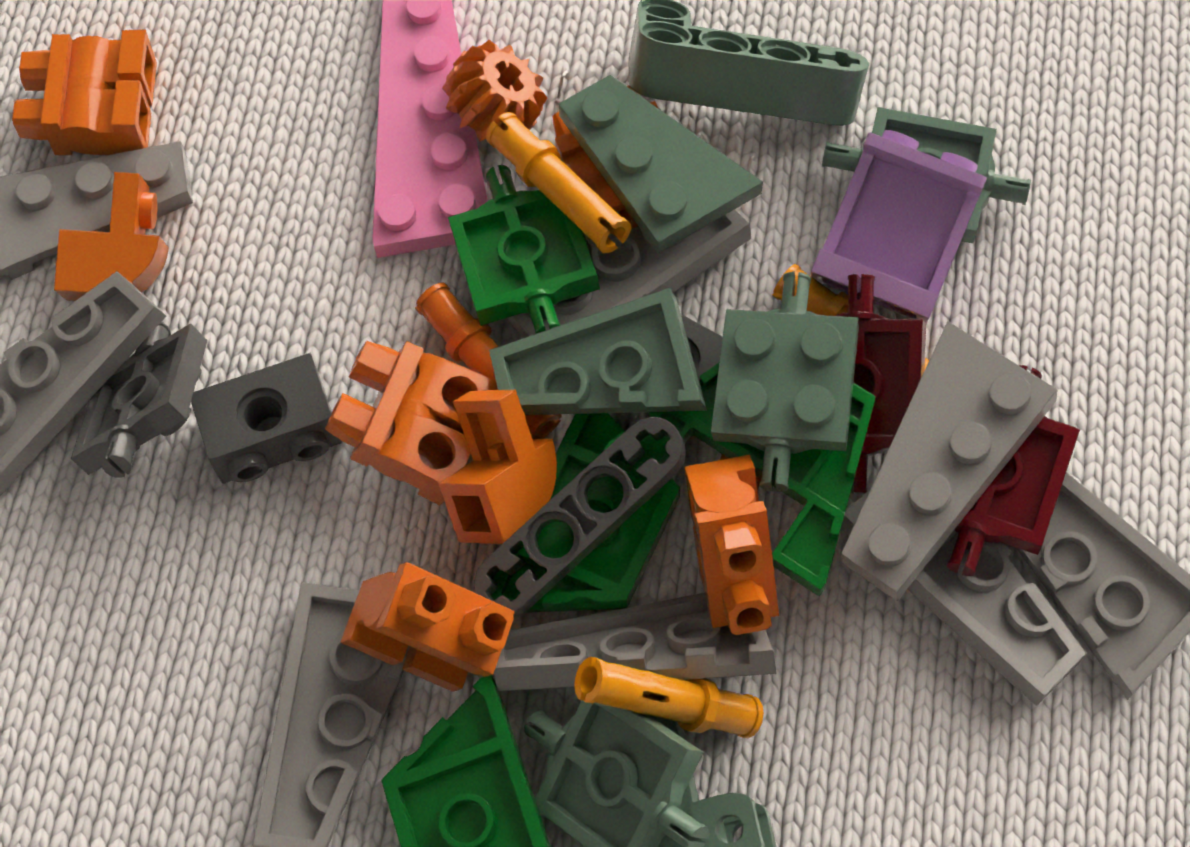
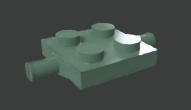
M881 107L877 108L872 133L881 137L885 130L902 133L919 142L918 151L941 159L943 152L960 155L978 165L976 173L987 177L962 237V242L974 244L980 214L988 204L989 198L1026 205L1031 179L1025 180L995 174L992 151L997 129ZM827 141L822 167L826 166L855 172L863 152V147L860 149Z
M789 272L784 274L781 309H773L767 312L726 309L711 434L713 441L746 443L764 451L762 477L759 486L768 491H773L776 466L775 485L777 492L788 490L791 454L810 449L847 450L859 330L858 317L817 315L807 311L811 277L801 272L798 274L796 296H794L796 286L795 273Z
M581 701L575 715L564 726L547 716L542 710H538L528 717L527 720L534 725L525 724V734L543 745L550 752L546 776L535 797L538 810L583 846L658 847L665 835L683 847L705 846L706 843L699 838L708 839L710 835L709 828L682 811L680 807L683 794L704 753L703 751L649 715L638 714L633 711L599 703L592 704Z

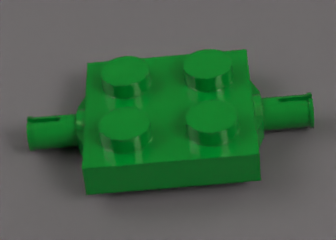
M498 165L503 184H499L494 167L490 168L486 173V180L489 183L493 199H490L477 209L448 217L480 325L489 324L521 313H530L535 334L546 331L544 320H547L550 329L560 326L554 308L555 304L600 290V285L582 231L540 190L516 192L510 168L505 165Z

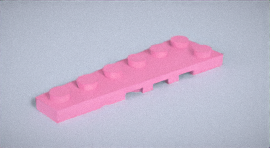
M383 0L373 244L377 258L456 245L448 217L477 209L487 202L475 130L469 126L459 128L462 118L459 114L446 109L449 96L442 89L447 75L454 67L453 63L461 54L452 0Z

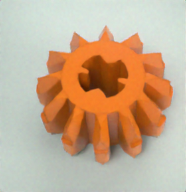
M490 40L481 46H471L468 51H463L453 63L454 67L447 75L446 82L442 87L449 96L446 109L459 114L462 118L459 128L471 127L475 130L477 139L481 142L486 139L487 130L493 121L502 130L506 131L508 128L500 121L498 116L511 112L520 119L523 125L531 130L537 123L536 119L541 114L543 105L548 98L540 89L544 78L531 72L528 68L530 58L520 60L515 56L511 45L500 50Z

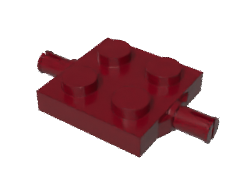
M857 274L848 275L847 313H841L836 316L858 317L859 330L853 383L876 396L850 493L865 494L868 491V456L889 450L925 371L926 322L923 319H889L873 313L875 276L861 274L860 278Z
M1019 365L1020 367L1024 368L1025 370H1027V368H1028V366ZM1032 368L1031 373L1041 379L1042 374L1035 368ZM1046 416L1042 418L954 529L959 535L950 561L947 563V567L951 571L958 573L964 552L968 550L969 555L962 575L974 576L985 542H1000L1036 555L1039 554L1080 432L1079 428L1049 419Z

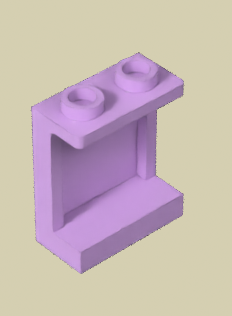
M885 130L882 137L874 133H868L862 155L823 249L820 248L811 270V277L822 284L848 294V275L857 274L860 278L861 274L875 276L873 304L911 319H923L927 324L987 177L976 173L978 168L976 163L960 155L943 152L941 159L918 151L919 142L902 133Z

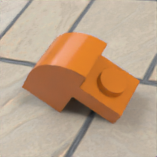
M114 172L109 232L59 229L54 291L67 301H76L116 271L130 281L140 292H143L154 283L163 270L169 247L160 236L146 235V229H154L156 226L157 195L156 193L149 192V186L139 173Z
M516 389L469 391L454 400L453 404L473 461L438 484L459 542L503 544L550 501L557 473L555 446L552 438L532 439Z

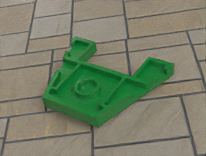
M720 362L699 376V383L707 411L648 413V418L658 417L672 423L677 428L685 444L691 436H695L728 458L750 455L755 467L756 476L762 477L764 451L746 443L713 441L711 428ZM853 383L847 450L810 449L791 454L788 478L789 488L783 493L804 507L772 552L774 568L819 597L826 587L876 396ZM622 433L610 440L603 450H606ZM648 435L640 442L645 453L632 467L624 456L614 464L644 483L646 480L640 477L636 470L651 458L659 464L664 463L669 458L665 445L671 438L666 435L657 441ZM777 466L775 467L774 483H773V487H775V488H776L775 480H776Z

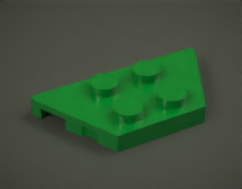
M609 413L574 415L556 451L557 473L551 499L604 451L603 449L610 440L625 432ZM626 472L636 486V489H638L643 482ZM602 477L594 481L587 494L588 504L591 509L600 513L611 512L616 509L622 502L624 495L621 482L612 477ZM673 479L668 481L524 613L628 608L680 498V486ZM550 523L544 527L539 535V549L545 557L552 559L561 558L572 548L574 535L567 523ZM525 547L516 553L517 557L526 562L520 570L513 575L500 570L493 577L498 585L496 592L492 594L495 600L502 595L512 601L516 599L520 592L516 588L515 583L528 569L535 572L538 579L547 572L545 568L530 558Z
M492 675L483 676L472 686L475 689L474 693L447 720L442 717L423 736L419 749L411 755L404 756L381 780L401 847H551L500 692L497 691L495 679Z

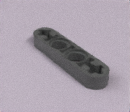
M658 417L643 418L628 428L483 561L476 571L474 579L475 593L515 611L513 616L521 615L529 610L678 473L684 465L686 447L677 428L666 419ZM650 435L658 441L667 435L671 438L665 445L669 458L662 464L651 458L639 467L636 472L646 481L636 489L629 475L614 463L624 456L632 467L645 453L644 448L640 444L643 438ZM612 477L619 480L623 486L624 495L622 502L611 512H596L588 504L587 494L589 488L599 478ZM553 522L567 523L574 535L572 548L561 558L552 559L545 557L540 551L538 543L541 531L545 526ZM525 547L530 558L545 568L547 572L538 579L536 573L528 569L515 583L516 588L520 592L516 599L512 601L502 595L495 600L492 594L496 592L498 585L493 577L500 570L509 575H513L520 570L526 562L517 557L516 553Z

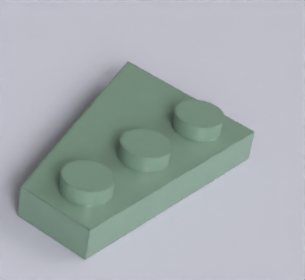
M611 75L559 103L560 118L657 253L664 251L762 194L763 182Z
M670 288L489 350L498 390L516 389L525 415L707 411L677 299Z

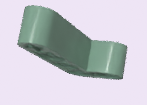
M641 0L637 8L628 58L629 85L636 93L659 100L843 126L855 121L869 62L862 55L847 49L692 26L691 13L685 5L674 0Z

